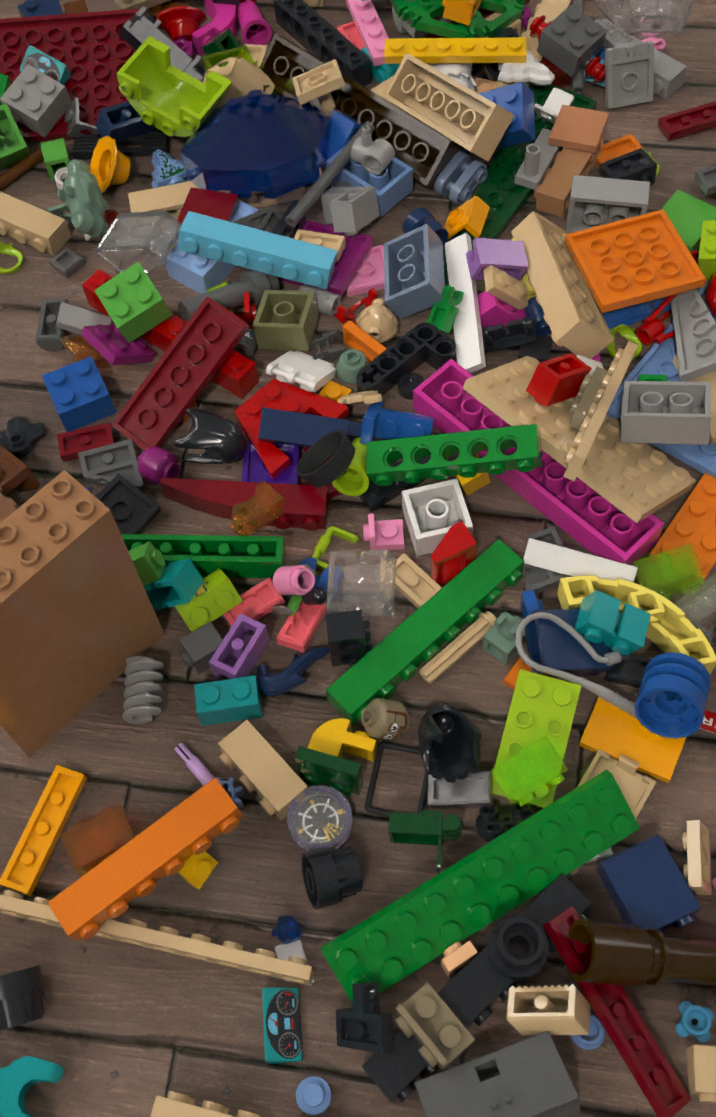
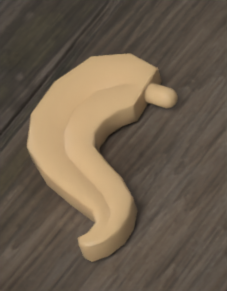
M378 391L358 392L340 397L338 403L344 405L358 402L373 404L381 402L382 395Z

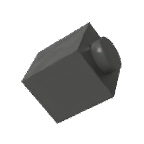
M211 621L180 639L183 648L180 655L188 668L194 666L198 674L210 668L209 661L223 641Z

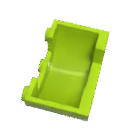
M151 36L144 41L117 72L119 90L141 115V119L146 124L153 125L170 137H188L195 134L229 93L232 86L231 80L213 70L207 74L205 84L172 66L170 47Z

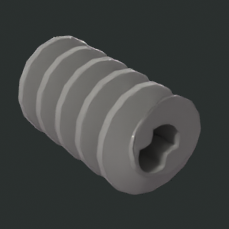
M144 656L129 657L126 659L127 666L125 667V674L127 676L124 679L126 689L124 690L125 700L123 702V709L125 712L122 715V719L132 724L150 723L153 721V716H159L162 713V709L153 705L162 703V697L154 694L162 692L163 686L154 682L163 680V675L155 672L163 669V663Z

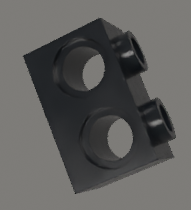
M362 610L325 614L332 667L356 664L367 654V651L372 650L369 620L363 621Z

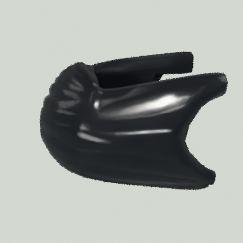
M187 409L186 413L192 418L194 427L185 437L176 439L174 446L186 449H203V452L200 455L186 454L185 462L214 465L232 464L243 455L247 446V438L240 425L227 418L201 409Z
M442 703L431 707L421 717L418 739L420 754L427 775H432L437 780H441L444 777L446 782L455 783L457 779H466L469 772L472 774L478 772V739L482 737V733L467 716L447 704Z

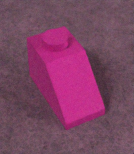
M486 290L478 295L481 327L483 328L498 324L505 326L507 322L525 317V308L518 310L487 293Z

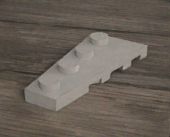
M697 289L680 293L671 301L680 376L684 382L716 371V322Z

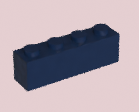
M129 101L100 109L96 122V127L102 138L109 135L115 139L116 143L158 130L153 125L146 124Z

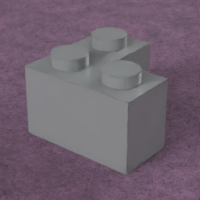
M375 186L331 187L321 194L325 224H333L334 232H344L347 236L356 235L359 233V230L371 225V222L380 216Z

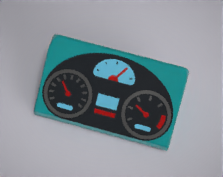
M29 45L20 72L29 64L64 85L71 76L67 66Z
M262 988L265 1062L267 1064L302 1061L299 988Z

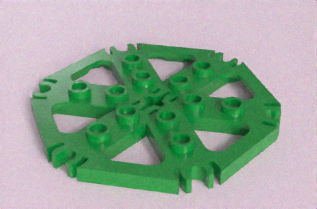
M390 0L398 18L402 16L401 20L403 22L411 19L410 27H416L415 30L448 38H475V35L480 36V38H485V36L491 38L499 28H506L521 18L525 0H482L480 8L503 14L492 21H488L477 10L468 26L457 22L458 25L434 20L433 18L445 9L442 6V0H415L412 2Z

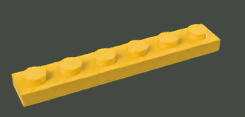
M526 37L385 39L384 64H401L406 53L424 63H526L527 57Z

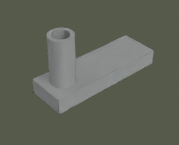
M543 128L533 144L527 145L525 160L515 175V184L533 190L541 184L547 169L551 167L557 152L561 149L559 146L548 144L551 130Z

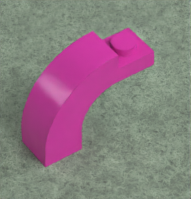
M204 0L206 13L213 20L192 33L195 53L199 56L204 55L205 53L201 47L214 35L226 29H230L236 38L239 30L236 5L213 3L212 0Z

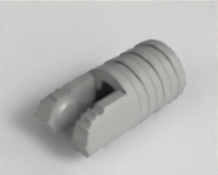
M302 285L297 290L315 291L319 313L334 317L333 314L337 313V307L341 305V295L307 285Z

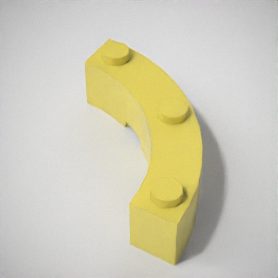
M594 575L560 578L557 595L562 609H580L582 599L599 590L621 600L619 613L621 614L626 603L651 614L646 637L655 643L664 654L669 652L682 653L695 658L705 666L711 675L716 666V655L703 632L700 629H696L685 617L686 614L667 598L644 586L618 578L616 581L598 579Z

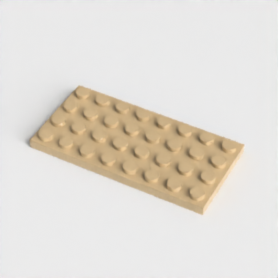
M526 356L466 379L463 389L510 426L537 424L541 434V450L563 467L568 468V465L563 462L579 429L569 425L573 417L569 410L577 396L548 407L537 403L534 397L526 392L533 374L540 363L537 359ZM608 415L605 416L591 449L577 475L580 480L636 523H639L690 491L696 483V480L690 476L687 470L676 466L667 459L664 453L653 449L647 443H622L621 421Z

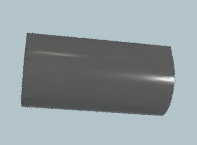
M68 299L42 300L36 342L40 348L46 351L56 352L63 348L66 330L56 328V322L61 302L69 304Z

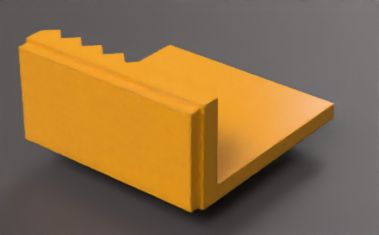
M474 196L450 212L444 226L448 232V239L464 228L475 238H478L481 235L490 207L478 196Z

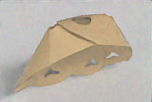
M229 57L220 61L206 71L203 83L206 84V76L213 70L231 80L232 86L229 93L213 111L214 115H210L206 121L218 122L232 115L239 107H251L266 101L274 90V83L256 65L241 57ZM228 62V64L225 67H219L220 65ZM263 85H265V86L269 85V87L266 88L265 93H263V90H264ZM250 94H252L253 96H256V98H251V99L247 100V98L250 96ZM223 105L230 106L229 108H225L222 112Z

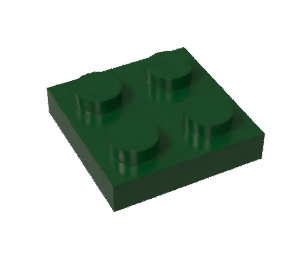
M302 746L298 747L295 761L300 778H303L306 784L314 787H321V784L333 787L336 793L345 796H351L352 793L360 795L363 787L360 763Z

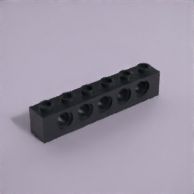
M274 0L276 23L308 52L325 63L336 59L340 71L363 86L372 83L371 59L303 0Z

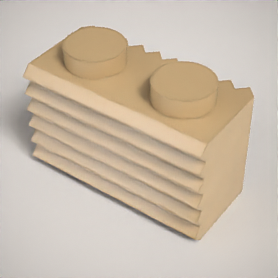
M553 984L550 987L545 985L543 988L540 985L536 988L533 985L530 988L526 985L523 988L520 985L515 988L512 985L509 988L506 1017L507 1021L521 1035H538L549 1031L550 1035H588L591 1005L573 984L570 987L566 984L561 987L559 984L556 988Z

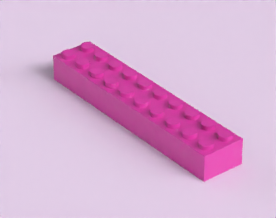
M452 359L413 390V410L420 415L433 417L435 428L443 434L512 427L463 389L466 379L473 377V375ZM508 448L504 455L514 454L517 448ZM541 450L542 467L535 468L530 472L508 470L504 474L495 475L594 556L632 566L659 540L664 523L653 514L636 523L578 477H576L575 481L563 477L567 469L543 450ZM480 451L477 455L479 458H483L488 451Z

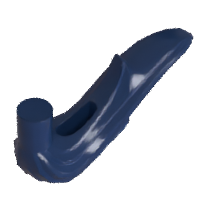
M325 647L311 649L300 656L294 654L291 664L285 670L276 674H269V668L265 664L257 666L259 691L264 696L276 697L303 684L307 679L301 677L302 674L316 661L326 656L330 650Z

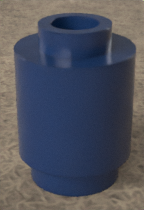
M536 296L530 298L528 306L524 310L527 319L535 318L536 334H550L552 331L543 318L544 312L538 304Z

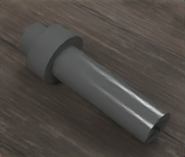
M250 269L242 272L240 280L179 302V312L181 318L188 322L207 296L229 310L244 304V292H249L251 305L259 306L264 291L279 290V282L277 276Z

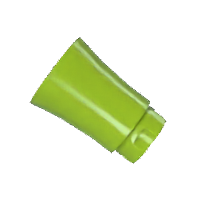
M360 437L351 442L355 448L352 462L338 478L332 481L333 486L339 492L348 496H359L365 493L369 487L370 478L366 474V444L360 443Z

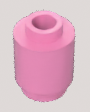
M302 565L282 566L275 571L273 576L274 588L281 595H305L315 584L313 572Z

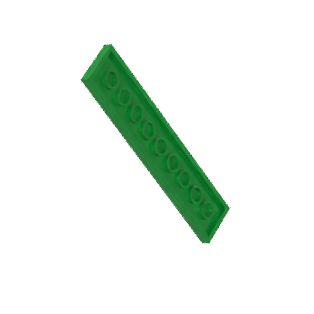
M605 770L325 944L320 949L353 1004V983L377 982L379 993L383 992L441 955L454 943L465 940L547 888L562 873L566 876L637 831L640 827L613 774Z

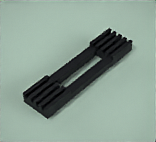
M163 131L148 132L117 142L116 146L142 144L141 147H120L117 150L127 157L152 156L153 152L157 149L167 153L168 136ZM97 134L74 135L72 150L74 159L92 158L93 151L102 137H98Z

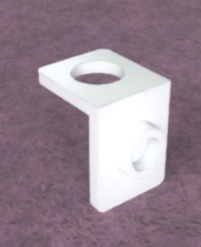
M553 88L544 106L535 104L534 109L539 118L554 124L562 105L570 106L574 96L558 88Z

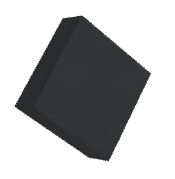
M537 334L536 342L521 345L518 359L529 356L537 359L539 362L549 360L553 341L551 336Z

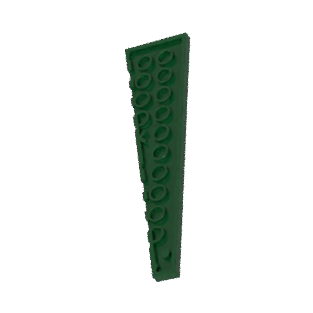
M531 84L529 88L534 93V105L544 106L553 88H558L574 96L570 106L590 110L596 109L597 101L554 84H548L547 86ZM535 109V140L500 148L487 171L486 179L482 181L476 193V196L490 207L481 235L478 238L498 239L534 191L533 189L515 184L514 179L525 160L527 145L533 144L543 128L552 131L554 124L539 118ZM464 228L458 232L456 238L467 233L471 237L473 251V240L475 237ZM445 254V256H444V279H445V285L449 286L448 272H447V263H446V254Z

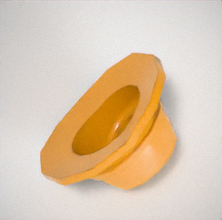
M108 135L99 139L93 151L90 171L97 178L103 193L109 186L126 183L131 163L129 157L117 150L115 139Z

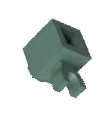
M506 611L502 613L483 637L482 650L507 666L518 653L515 645L516 631L523 619L518 616H512ZM525 629L523 630V633H522V645H523V646H524L525 643H526Z

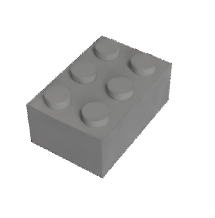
M573 175L566 233L569 234L646 214L650 182Z
M624 381L621 411L622 443L709 445L711 382Z

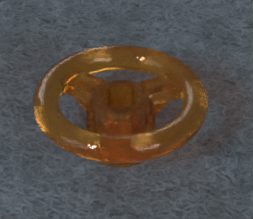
M66 335L61 340L65 348L75 353L74 362L92 356L94 362L95 359H105L83 336Z

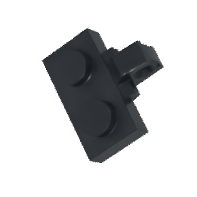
M377 982L353 983L352 1008L336 1009L337 1046L377 1053L392 1052V1013L379 1012L380 1006L378 1002L380 997Z

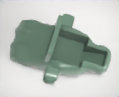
M73 159L68 163V176L64 180L63 190L57 189V197L59 200L64 201V203L48 208L47 212L71 221L73 226L82 234H88L91 237H104L109 228L107 221L104 219L105 211H108V201L103 199L97 178L91 174L89 165L82 160Z

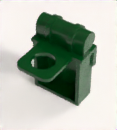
M423 810V812L418 814L390 812L388 833L391 843L438 846V875L441 873L442 841L453 842L458 840L462 834V822L455 814H449L443 820L442 811Z

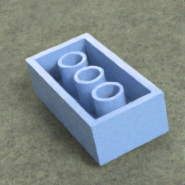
M239 200L231 222L256 212L258 209ZM179 240L165 260L167 273L170 278L200 294H204L208 289L219 285L236 267V265L180 251Z

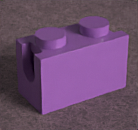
M474 238L473 251L468 250L466 253L471 280L485 281L483 270L493 265L520 281L529 267L523 241Z
M241 613L238 615L209 661L215 678L221 680L224 675L228 679L247 677L270 641L266 625ZM250 630L255 632L253 636L249 635Z

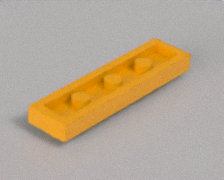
M56 765L0 878V885L2 887L31 897L86 783L87 777L84 774Z

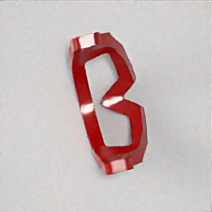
M374 288L370 289L367 297L361 299L348 310L342 305L338 306L337 313L333 314V316L343 325L348 322L347 320L352 321L354 319V310L363 303L366 308L372 305V301L378 298V292Z

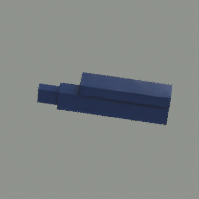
M262 407L258 441L310 448L321 437L335 430H342L346 436L361 438L363 423Z

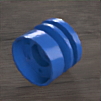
M669 652L657 655L651 659L644 670L641 687L635 702V715L641 725L654 734L676 739L688 737L698 731L704 719L706 702L711 687L710 674L698 660L682 653Z

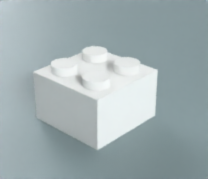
M457 478L402 491V510L416 556L433 553L451 526L463 521L470 534L473 535V524Z

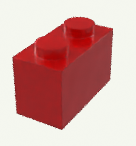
M572 353L540 362L526 392L532 395L537 403L546 407L578 395L586 374H589L592 368Z

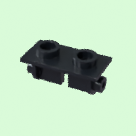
M525 316L523 319L507 322L505 326L503 324L490 327L485 326L482 330V337L485 340V352L489 353L536 342L535 318L527 319Z

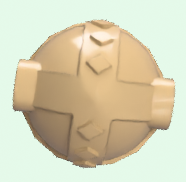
M374 299L372 305L365 308L356 319L357 326L379 343L399 335L397 318L386 307V303L382 299Z

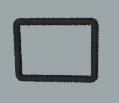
M381 742L378 745L365 802V810L368 813L389 817V813L394 812L371 807L384 748L421 755L420 748L390 742ZM426 771L416 814L423 812L428 791V775Z

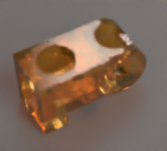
M263 481L256 486L255 496L248 499V501L239 502L233 506L232 530L241 536H249L282 515L284 498Z

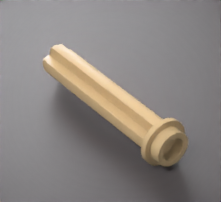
M489 611L481 612L479 618L420 669L421 677L426 682L433 683L483 639L485 634L495 624L497 618Z

